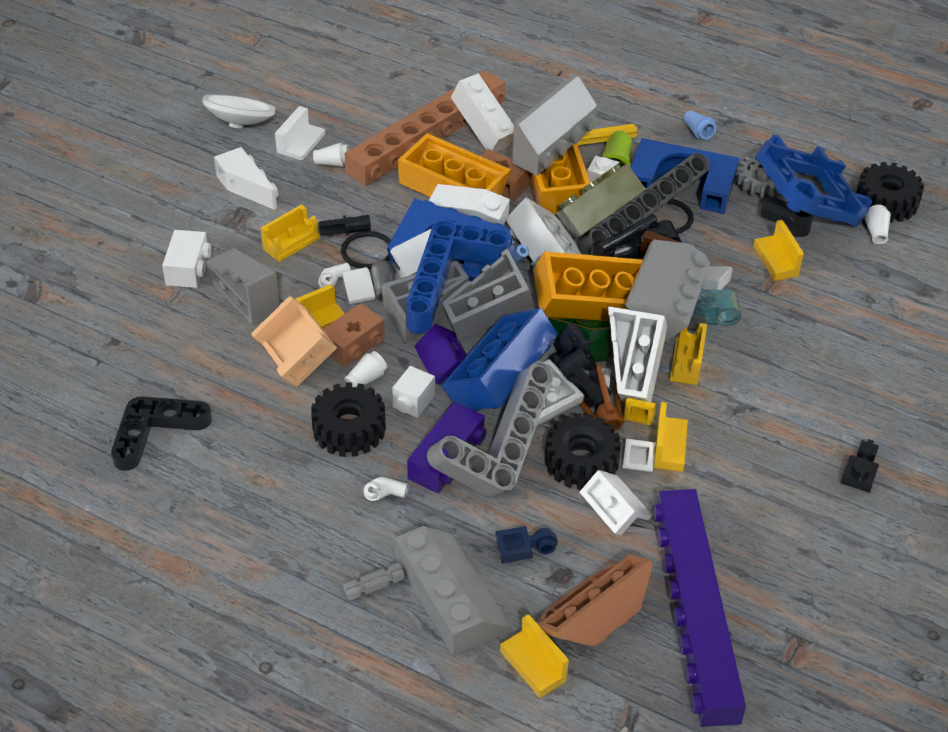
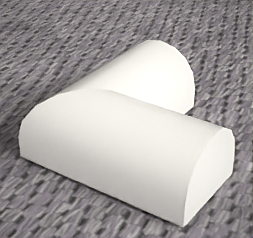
M550 359L544 361V363L550 366L553 372V380L537 426L582 403L584 394L573 383L568 381Z

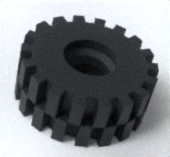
M881 162L880 166L876 163L871 164V168L866 167L864 172H861L856 193L870 197L872 203L869 207L874 205L885 206L891 214V223L893 219H896L897 222H903L904 217L907 220L910 219L912 214L915 215L917 213L923 195L924 183H921L922 178L920 176L915 177L916 172L914 170L907 171V166L897 167V163L887 165L886 162Z
M346 382V387H340V384L333 385L334 390L332 391L328 388L323 390V397L317 395L315 404L312 403L311 419L314 439L318 441L322 449L327 446L328 453L332 455L335 451H339L340 457H346L347 452H352V457L358 456V451L362 450L366 454L370 452V445L376 448L379 445V439L383 440L386 431L385 404L382 402V397L379 393L375 395L374 389L369 387L367 390H364V384L358 383L357 387H352V382ZM346 414H353L359 416L357 419L351 421H344L338 419L339 417Z
M581 413L575 414V419H571L568 415L563 417V423L557 420L553 428L548 430L546 437L545 466H548V473L550 475L555 473L554 480L558 483L565 480L566 487L571 488L572 484L578 485L577 490H582L584 485L588 483L598 470L615 475V471L618 470L621 451L620 436L618 432L614 433L615 427L612 424L605 426V419L600 417L596 421L594 420V415L588 414L587 418H582ZM575 450H587L593 455L579 457L572 452Z

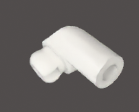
M344 263L325 268L319 277V286L321 288L329 284L335 286L338 279L342 278V273L351 270L349 264Z
M381 476L364 486V496L370 501H377L390 494L405 498L409 490V483Z

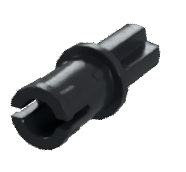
M369 214L356 217H346V215H343L342 219L320 221L318 223L319 233L322 236L345 233V236H348V233L371 231Z

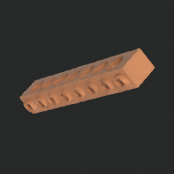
M487 70L480 72L479 75L498 103H503L505 101V81ZM455 88L345 152L346 173L364 186H367L397 168L398 159L426 133L444 139L467 125V121L451 99Z

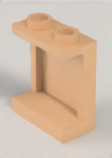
M289 296L251 333L253 338L265 347L279 366L276 370L280 376L296 387L337 349V346L308 309L292 296Z

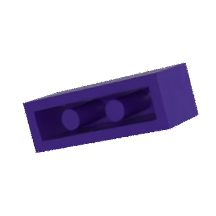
M454 402L408 458V480L438 494L446 484L450 485L453 478L434 469L428 462L427 452L432 445L446 436L457 437L474 447L480 445L487 433V430L484 428L485 415ZM442 448L443 454L449 458L448 452Z

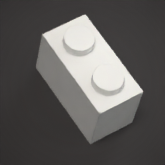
M174 230L162 265L167 286L198 288L200 278L204 277L206 273V259H210L212 252L211 243H207L206 232Z

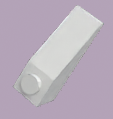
M437 184L429 201L437 206L453 208L459 213L468 216H478L482 220L493 224L499 223L504 225L509 215L510 199L486 189Z

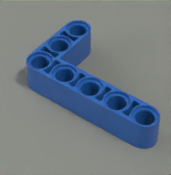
M447 220L434 223L406 302V326L408 330L418 334L430 330L453 259L492 265L502 257L501 253L508 248L510 250L509 233L501 229Z

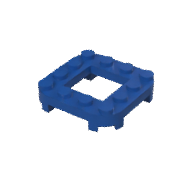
M772 135L769 140L764 142L755 155V159L766 170L765 174L776 185V190L788 200L787 206L792 211L799 213L802 210L818 218L821 216L829 218L834 222H845L853 227H857L868 213L869 206L872 203L870 197L854 193L841 175L846 165L842 160L835 161L829 159L824 148L817 146L813 153L810 154L788 148L779 135ZM793 171L801 175L808 174L818 178L823 185V190L830 196L820 194L813 182L798 178Z

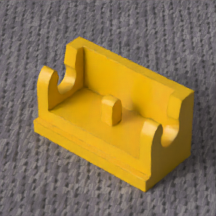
M301 204L260 228L263 250L278 262H281L320 239V234H318L315 216L308 219L307 208Z
M699 323L697 333L695 334L687 332L688 327L680 332V338L677 337L669 381L698 385L707 324Z

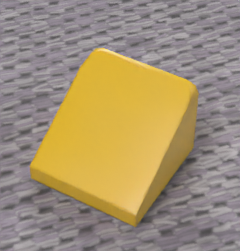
M627 397L624 420L652 426L656 413V403Z

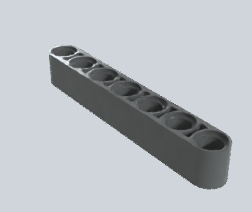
M700 153L692 154L648 186L642 193L592 227L578 243L581 254L591 255L594 242L604 241L645 217L654 214L694 184L709 170L707 158Z

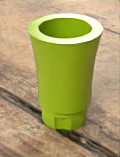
M615 131L607 140L601 157L618 161L621 167L627 163L631 167V153L633 149L631 136L624 131Z

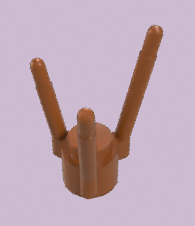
M597 365L596 370L604 403L597 408L596 416L584 400L579 405L587 416L588 414L594 415V420L596 421L600 417L605 419V426L612 424L615 427L614 432H616L625 423L622 416L621 399L617 391V382L614 380V406L610 400L602 367Z

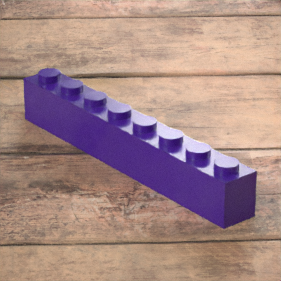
M696 489L659 491L658 502L653 504L652 508L654 522H659L658 544L659 547H664L665 554H663L664 573L670 574L671 580L668 581V594L670 600H675L676 604L673 611L674 623L676 627L681 628L682 635L679 636L680 653L687 657L688 663L685 664V678L687 684H692L694 691L691 694L693 714H698L701 727L742 724L746 704Z

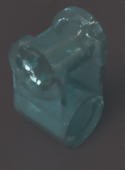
M701 289L699 294L701 299L697 300L693 314L705 316L707 325L730 326L736 324L741 319L737 294L733 290Z

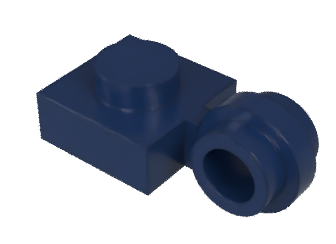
M526 526L495 531L502 564L533 558L532 548L540 554H550L555 551L558 544L556 534L549 528H541L534 535L530 536Z

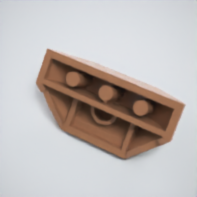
M632 554L623 557L621 562L611 564L591 575L547 608L537 624L546 634L560 639L593 647L602 643L609 634L618 627L628 623L630 618L641 610L653 567L652 561Z

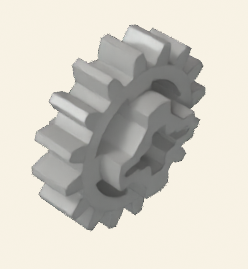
M753 154L752 159L746 156L744 161L739 162L735 178H738V185H743V191L749 189L751 190V195L760 193V197H764L766 194L774 197L775 192L780 194L776 190V185L772 179L765 174L766 170L755 159L756 154Z

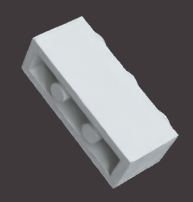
M479 73L460 80L451 99L484 148L498 152L509 147L514 137V125Z

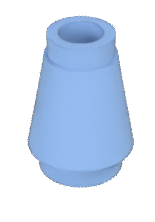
M693 110L688 111L684 115V122L698 139L708 140L713 137L716 132V124L712 118Z

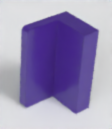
M436 323L415 344V349L429 374L435 376V384L438 385L467 356L455 333Z

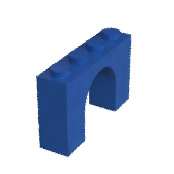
M644 138L641 139L631 169L645 189L692 154L700 153L709 161V170L699 178L704 184L700 209L725 214L735 182L739 163L738 157Z
M414 198L390 241L387 251L390 261L397 264L390 253L392 248L432 229L434 223L442 220L505 230L510 235V247L512 245L510 229L502 224H493L482 220L478 216H468L459 213L453 208H443L431 201H422ZM465 261L462 268L468 275L469 282H472L488 264Z

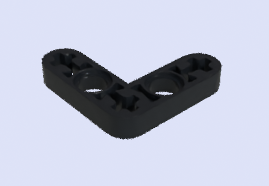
M142 396L131 399L126 405L111 450L115 467L122 471H128L139 465L151 427L203 430L207 428L212 422L209 405L202 401ZM167 410L176 411V414L171 417L162 416V413ZM137 429L141 431L137 436H126V433L130 430ZM127 447H129L131 454L126 455Z

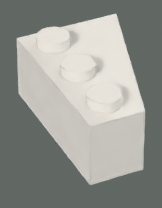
M608 307L617 391L621 402L626 403L627 397L651 402L668 327L665 316Z

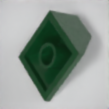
M557 317L548 318L558 334L556 340H558L567 324L576 323L592 341L588 350L595 362L605 361L613 351L611 324L609 322Z

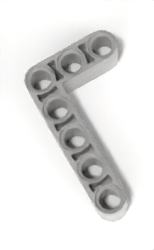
M541 361L535 362L518 374L489 454L457 437L446 436L429 448L427 452L429 464L434 469L488 497H497L512 489L519 477L553 380V372L550 366ZM514 425L519 429V433L514 428ZM442 448L448 452L449 458L443 454ZM504 450L509 453L510 459L506 456ZM469 462L473 464L475 472L469 467ZM495 476L499 478L501 486L496 482Z

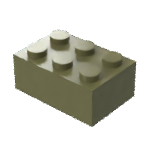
M628 163L622 167L616 164L601 175L604 180L599 182L595 179L580 190L583 195L577 197L574 194L559 205L562 210L556 214L574 239L587 232L646 190Z

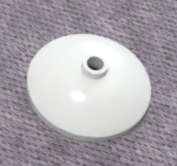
M205 95L202 99L205 108L214 116L229 122L230 127L242 129L244 125L258 124L275 115L276 110L270 104L238 96Z

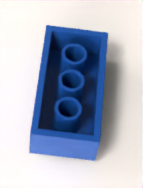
M541 308L502 315L441 386L453 403L456 402L474 411L487 408L497 409L506 403V397L511 393L518 374L535 363L542 354L547 352L558 334Z

